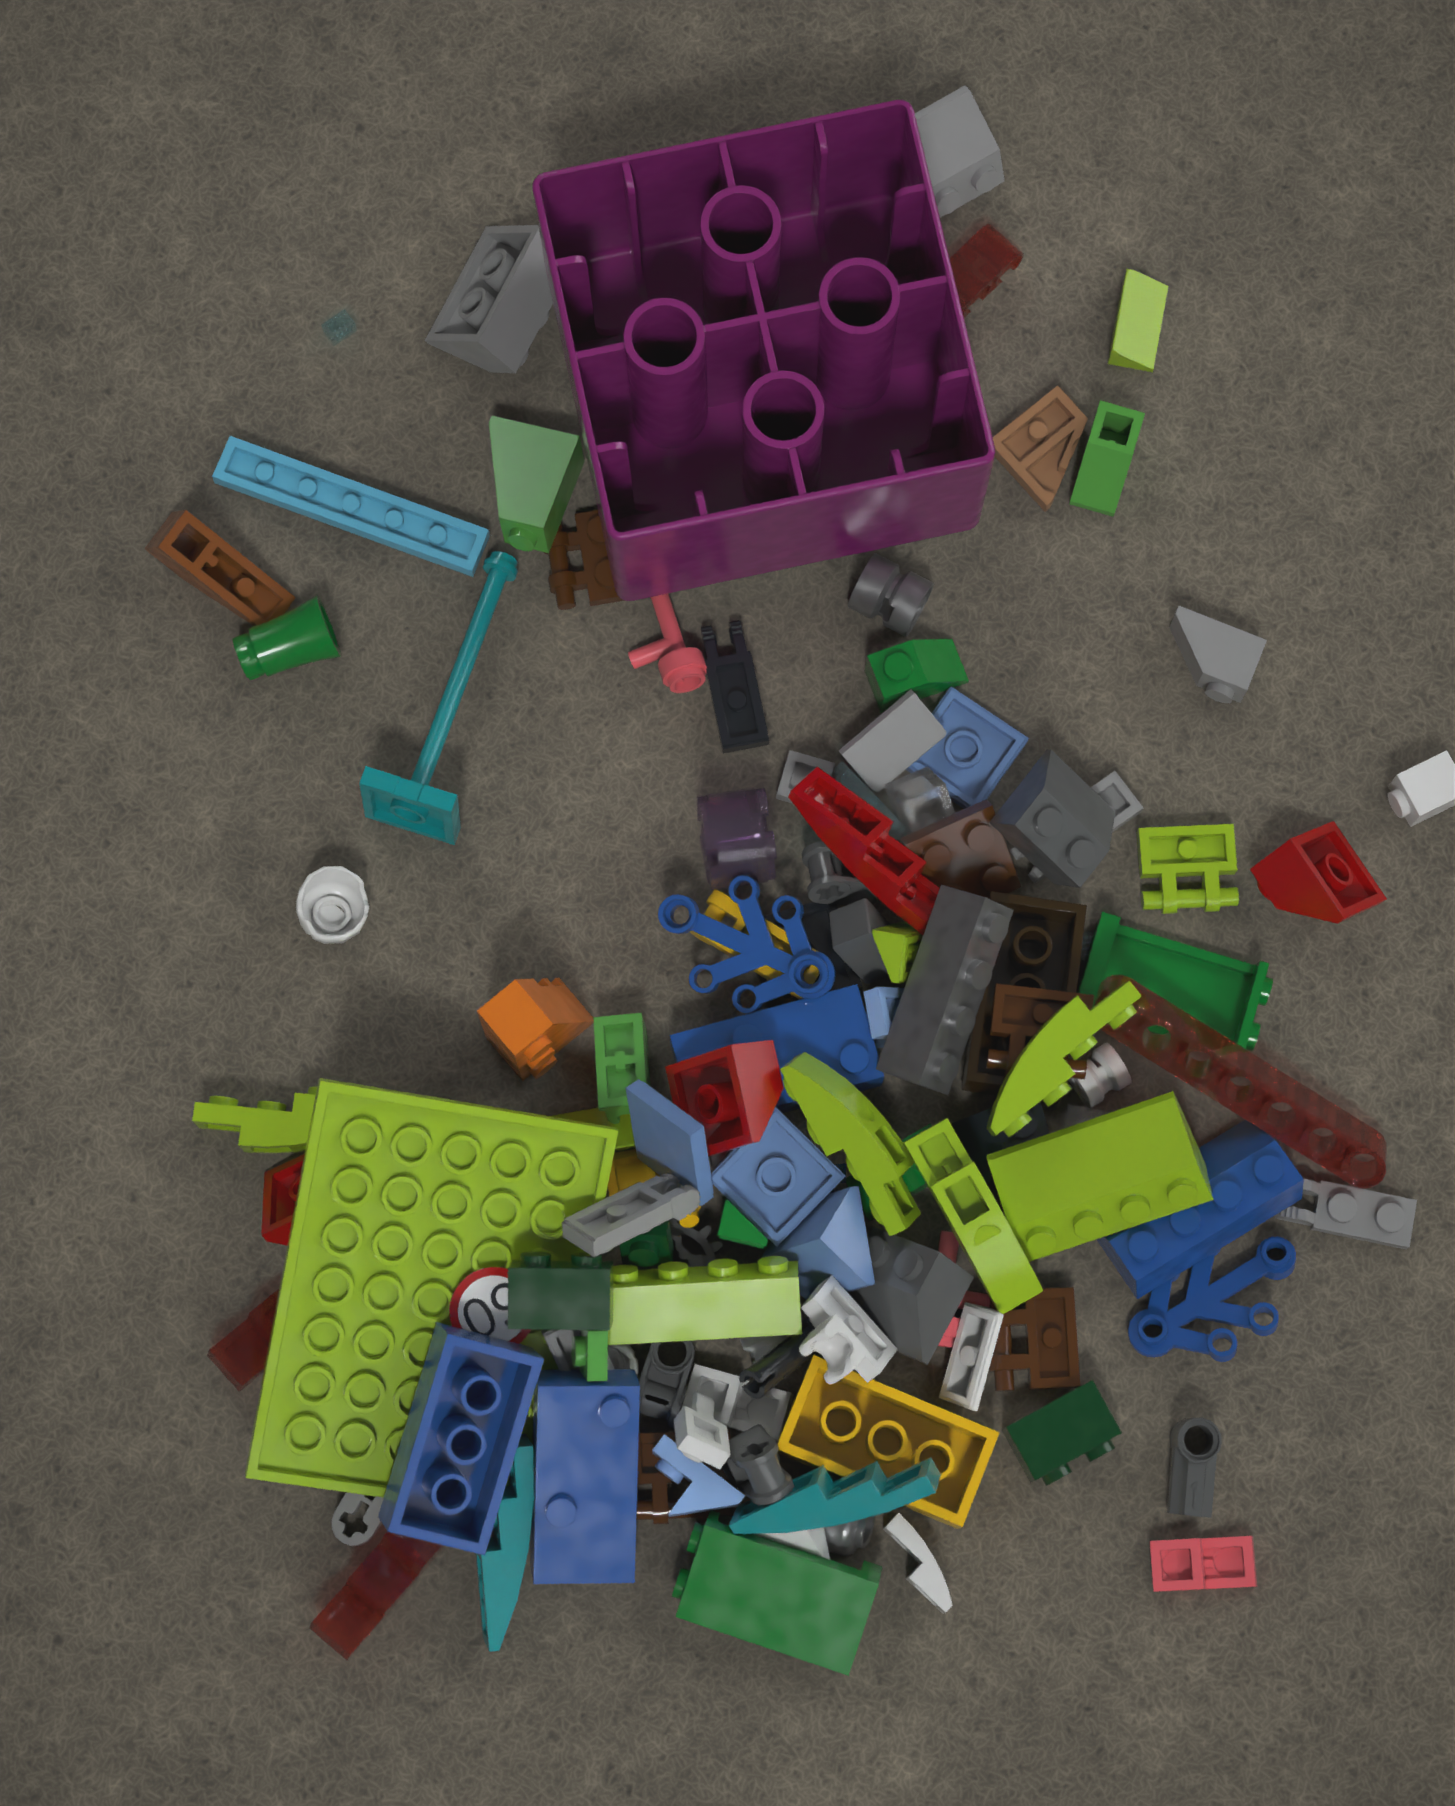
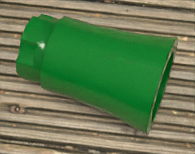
M318 595L293 610L249 628V633L232 638L240 665L249 680L256 679L265 674L269 677L308 663L342 656L331 621Z

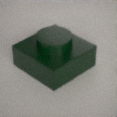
M669 1220L652 1228L647 1233L640 1234L620 1244L622 1263L640 1267H651L672 1262L674 1246Z

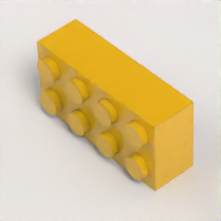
M813 1355L777 1443L779 1448L778 1454L814 1469L824 1465L828 1474L837 1479H841L876 1461L879 1463L886 1478L931 1457L941 1474L936 1493L904 1505V1507L956 1529L962 1528L1000 1432L873 1379L867 1383L860 1374L851 1371L838 1382L828 1384L824 1379V1374L827 1371L826 1360Z

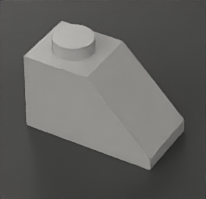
M1178 606L1169 628L1196 686L1206 689L1205 694L1215 701L1231 703L1234 700L1240 703L1248 690L1267 640Z

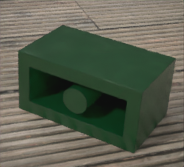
M525 1252L520 1254V1260H512L508 1267V1329L610 1330L613 1323V1261H602V1254L593 1257L587 1252L571 1254V1261H552L551 1254L546 1252Z
M1093 1380L1002 1429L1030 1483L1042 1478L1046 1486L1071 1473L1072 1470L1068 1462L1085 1454L1088 1461L1091 1462L1115 1449L1111 1439L1122 1433Z

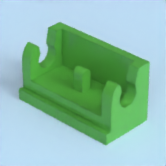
M642 1013L593 1017L599 1112L605 1111L607 1120L613 1124L619 1123L620 1115L630 1114L626 1094L627 1086L639 1079L651 1087L648 1035Z

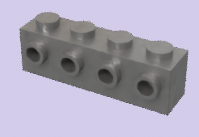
M941 885L876 1070L946 1095L949 1094L953 1080L958 1073L959 1063L967 1040L974 1028L976 1015L984 992L991 980L992 970L1001 944L1007 935L1009 922L1014 910L986 897Z

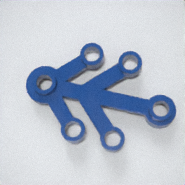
M738 876L729 885V895L735 903H738L749 935L701 914L697 903L690 897L679 894L671 895L661 903L658 910V918L661 925L667 931L676 934H686L693 931L741 953L713 965L700 964L695 966L689 974V984L698 993H712L719 987L720 983L766 965L785 973L758 986L743 984L735 989L732 995L734 1007L739 1012L749 1014L760 1010L763 1003L791 992L806 999L820 998L828 993L834 984V965L825 954L812 950L801 920L804 913L803 905L799 899L793 896H781L775 900L772 906L774 918L784 925L793 955L774 946L758 902L760 886L751 877ZM747 881L752 886V894L749 898L741 900L737 895V887L740 883ZM791 901L796 907V912L791 919L785 920L780 914V907L784 902ZM680 906H685L689 911V918L683 924H678L674 919V912ZM814 965L818 968L820 976L817 982L808 984L804 980L803 973L808 966ZM702 970H708L712 974V983L707 988H701L697 983V976ZM745 990L753 991L756 996V1001L750 1008L743 1007L740 1002V996Z
M1269 1237L1259 1244L1254 1258L1209 1285L1214 1258L1221 1249L1217 1250L1192 1266L1185 1301L1169 1311L1168 1306L1172 1282L1176 1281L1180 1274L1151 1291L1148 1309L1138 1312L1130 1321L1128 1336L1132 1347L1138 1353L1147 1357L1163 1356L1174 1347L1208 1354L1219 1362L1231 1360L1237 1352V1338L1232 1331L1226 1328H1218L1208 1335L1182 1327L1198 1318L1248 1328L1259 1336H1268L1274 1333L1278 1327L1279 1315L1273 1305L1260 1302L1250 1308L1223 1301L1263 1276L1272 1280H1281L1288 1277L1293 1272L1296 1263L1294 1246L1285 1238ZM1273 1248H1278L1285 1253V1257L1282 1260L1274 1261L1267 1256V1253ZM1259 1313H1267L1272 1317L1273 1321L1267 1326H1261L1255 1322L1254 1317ZM1149 1325H1157L1162 1329V1333L1155 1338L1146 1336L1143 1331ZM1224 1338L1232 1346L1229 1350L1220 1352L1213 1347V1343L1217 1339Z

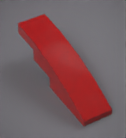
M816 767L790 791L788 798L817 836L845 867L890 910L924 935L940 887L921 874L927 862L888 834L894 821L822 769Z

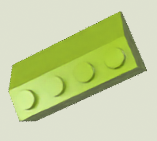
M1174 1091L987 1155V1162L1006 1220L1029 1262L1213 1200L1205 1161Z

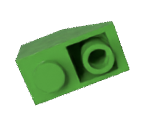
M1100 400L1069 502L1070 505L1114 517L1145 413Z

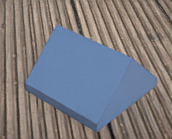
M859 1186L848 1187L828 1194L777 1247L770 1242L762 1255V1258L767 1256H783L788 1261H798L800 1295L805 1300L809 1298L820 1283L831 1275L847 1292L875 1285Z

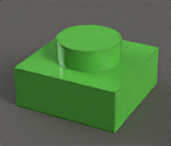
M580 1330V1336L572 1337L571 1354L573 1366H580V1372L587 1381H607L608 1330Z

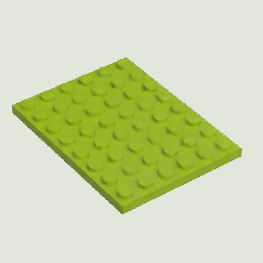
M319 1078L245 1477L248 1479L384 1498L436 1323L451 1326L449 1307L456 1287L465 1277L479 1269L487 1267L508 1269L512 1260H520L521 1253L546 1252L551 1254L552 1261H571V1254L585 1252L563 1237L562 1222L565 1218L606 1198L619 1130L611 1126ZM532 1329L520 1344L532 1347L544 1358L541 1370H559L541 1332L544 1329ZM534 1394L522 1434H526L532 1444ZM509 1477L506 1486L510 1485Z

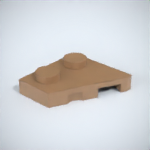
M1058 385L993 437L995 458L1044 512L1050 509L1088 421L1084 413Z

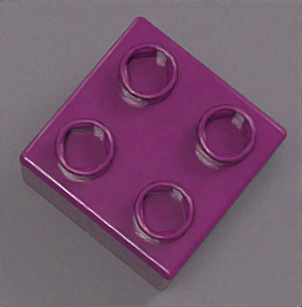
M893 100L543 172L534 179L532 190L545 269L614 587L621 599L635 601L968 531L978 524L995 458V445L914 109L910 103L905 100Z

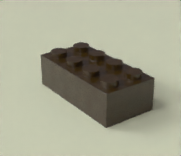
M990 892L988 899L1014 911L1009 922L1007 935L1001 944L995 961L991 980L986 987L978 1009L974 1028L968 1038L961 1090L998 1095L1007 1076L1005 1075V1070L986 1068L988 1049L1007 1051L1009 1037L990 1035L994 987L996 983L1076 993L1087 905ZM1025 1039V1046L1030 1040ZM1058 1099V1100H1057L1056 1102H1054L1053 1104H1058V1102L1060 1101V1099Z

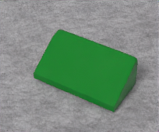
M729 1200L725 1201L718 1231L719 1238L762 1249L767 1247L769 1239Z

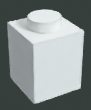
M1447 750L1394 777L1388 785L1391 791L1388 793V801L1394 813L1399 818L1405 817L1409 826L1412 827L1455 806V764Z

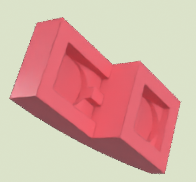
M1253 1536L1150 1541L1153 1592L1257 1587Z

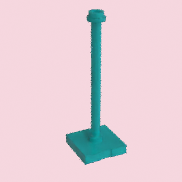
M494 551L484 561L483 570L488 574L411 780L365 766L359 785L366 818L455 845L461 829L458 795L431 787L429 784L505 582L516 579L518 573L516 566L518 562L513 556L501 551Z

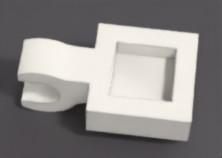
M695 1391L692 1395V1407L689 1408L684 1405L674 1419L677 1449L694 1462H705L721 1469L731 1455L727 1426L714 1420V1401Z

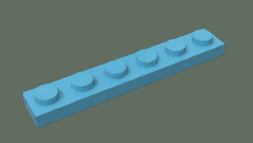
M229 436L212 475L214 483L471 577L475 574L490 538L489 529Z

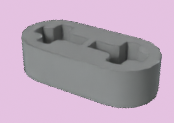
M346 1492L332 1517V1530L335 1537L342 1543L350 1546H362L368 1543L382 1524L378 1515L383 1497L375 1496L372 1501L366 1497L367 1495ZM365 1502L370 1505L362 1520L368 1525L367 1531L364 1534L355 1532L350 1538L345 1534L347 1525L342 1522V1518L346 1513L355 1515L362 1503Z

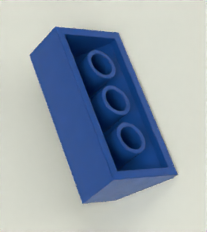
M1245 1119L1199 1147L1207 1168L1213 1195L1212 1201L1096 1239L1136 1299L1141 1298L1302 1199L1303 1177L1278 1142L1249 1119Z

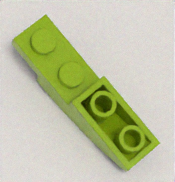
M1130 981L1123 983L1090 1010L1078 995L1073 997L1035 1033L1015 1060L993 1104L987 1124V1129L992 1136H996L1002 1131L1008 1137L1012 1136L1032 1120L1027 1113L1041 1100L1049 1107L1071 1090L1066 1081L1075 1075V1072L1065 1061L1064 1057L1070 1054L1074 1060L1078 1059L1098 1043L1093 1036L1094 1033L1107 1023L1115 1030L1137 1013L1132 1004L1142 996Z
M806 1052L795 1056L780 1070L784 1076L783 1083L786 1092L792 1100L798 1102L807 1119V1130L812 1140L816 1144L821 1145L826 1157L842 1149L844 1150L847 1167L851 1175L861 1182L870 1199V1210L878 1223L884 1225L889 1236L906 1230L919 1217L921 1212L902 1178V1175L914 1164L903 1142L877 1108L846 1078Z
M309 1087L308 1094L295 1092L292 1112L286 1111L287 1105L279 1102L258 1101L257 1108L238 1106L239 1100L235 1098L209 1096V1103L195 1102L192 1121L198 1128L240 1132L238 1146L244 1152L272 1154L305 1151L317 1087Z
M948 1118L903 1142L997 1311L1005 1314L1043 1292L1044 1290L976 1164L970 1159Z

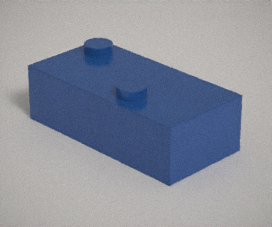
M857 984L830 991L820 998H804L670 1035V1046L675 1063L731 1044L773 1040L780 1069L795 1056L806 1052L842 1075L860 1092L882 1086L884 1073L876 1070L879 1056L874 1039L871 1037L869 1022ZM780 1070L781 1078H782V1082H783V1077H784V1076H783V1074H782V1072H781V1070ZM784 1087L775 1107L781 1113L799 1109L798 1102L790 1098Z
M436 1323L378 1518L388 1532L485 1555L544 1358L532 1347Z
M580 1369L571 1371H540L533 1401L534 1504L530 1533V1568L533 1584L635 1583L640 1385L635 1369L608 1370L607 1381H587L580 1372Z

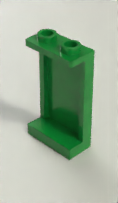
M1105 912L1101 913L1095 926L1076 993L1094 995V1007L1123 983L1130 981L1142 997L1132 1004L1137 1013L1120 1026L1235 1061L1242 1057L1245 1050H1254L1261 1027L1260 1023L1253 1022L1258 1004L1266 1005L1273 984V978L1266 977L1269 963L1261 960L1256 965L1120 925L1121 917Z
M712 1510L709 1512L705 1525L695 1522L686 1550L695 1554L690 1570L680 1569L672 1593V1597L681 1600L675 1617L849 1676L877 1592L883 1566L863 1560L859 1570L755 1534H733L728 1525L718 1522L720 1513Z

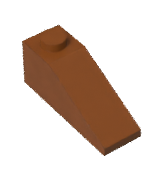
M187 510L172 512L144 548L180 578L253 626L265 623L284 614L296 598Z

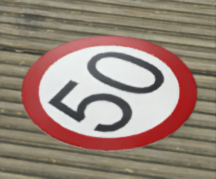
M487 1267L479 1269L465 1277L456 1287L449 1307L451 1326L520 1344L532 1330L508 1329L507 1268Z

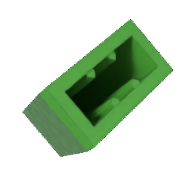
M491 416L489 431L498 515L504 541L522 551L537 550L549 553L585 462L580 436Z

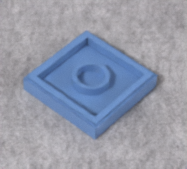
M950 687L932 712L947 734L906 770L963 809H966L989 798L1025 747L1029 738L953 687Z
M638 1079L627 1086L626 1094L637 1158L660 1176L667 1172L676 1176L680 1180L679 1184L682 1186L687 1184L696 1188L700 1192L699 1196H701L699 1206L714 1198L704 1126L644 1081Z
M776 1107L759 1142L730 1150L711 1170L712 1184L776 1247L845 1177Z

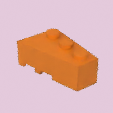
M543 978L538 983L535 979H515L477 1010L487 1040L522 1081L531 1074L535 1079H538L547 1073L558 1061L554 1055L594 1023L591 1014L560 978H555L552 982L548 978Z

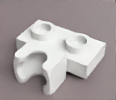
M833 1275L820 1283L801 1306V1309L809 1317L815 1329L801 1343L799 1351L805 1357L813 1351L820 1353L827 1363L824 1379L828 1384L838 1382L854 1369L868 1383L882 1372L898 1350Z

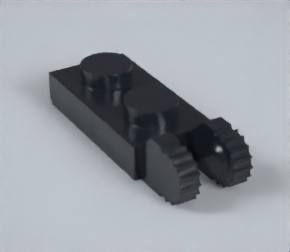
M740 620L729 622V638L733 644L735 654L718 657L716 635L711 625L701 627V636L706 655V675L723 754L769 745V735L751 651H747Z

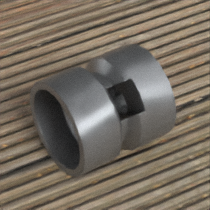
M874 553L855 585L848 602V607L870 619L877 615L881 616L883 626L907 637L923 611L934 583L912 571L902 575L900 574L898 564Z

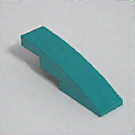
M521 1434L509 1474L510 1485L505 1487L494 1523V1537L490 1538L485 1555L475 1553L482 1636L489 1652L499 1651L518 1600L529 1551L534 1504L533 1444L526 1434Z
M931 1457L886 1478L879 1463L876 1461L834 1482L824 1465L793 1479V1490L779 1501L767 1505H756L750 1500L737 1506L729 1527L733 1534L789 1533L838 1526L887 1513L936 1493L941 1474Z

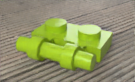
M1234 824L1138 828L1136 835L1140 879L1159 878L1160 887L1159 891H1141L1142 910L1160 909L1161 914L1177 913L1178 908L1203 907L1204 912L1220 911V907L1238 906V888H1220L1219 875H1234L1238 870ZM1201 876L1202 889L1177 890L1176 877Z

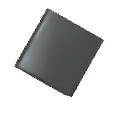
M866 898L831 911L829 918L833 950L866 984L888 977V972L874 941L872 929L890 925V923Z

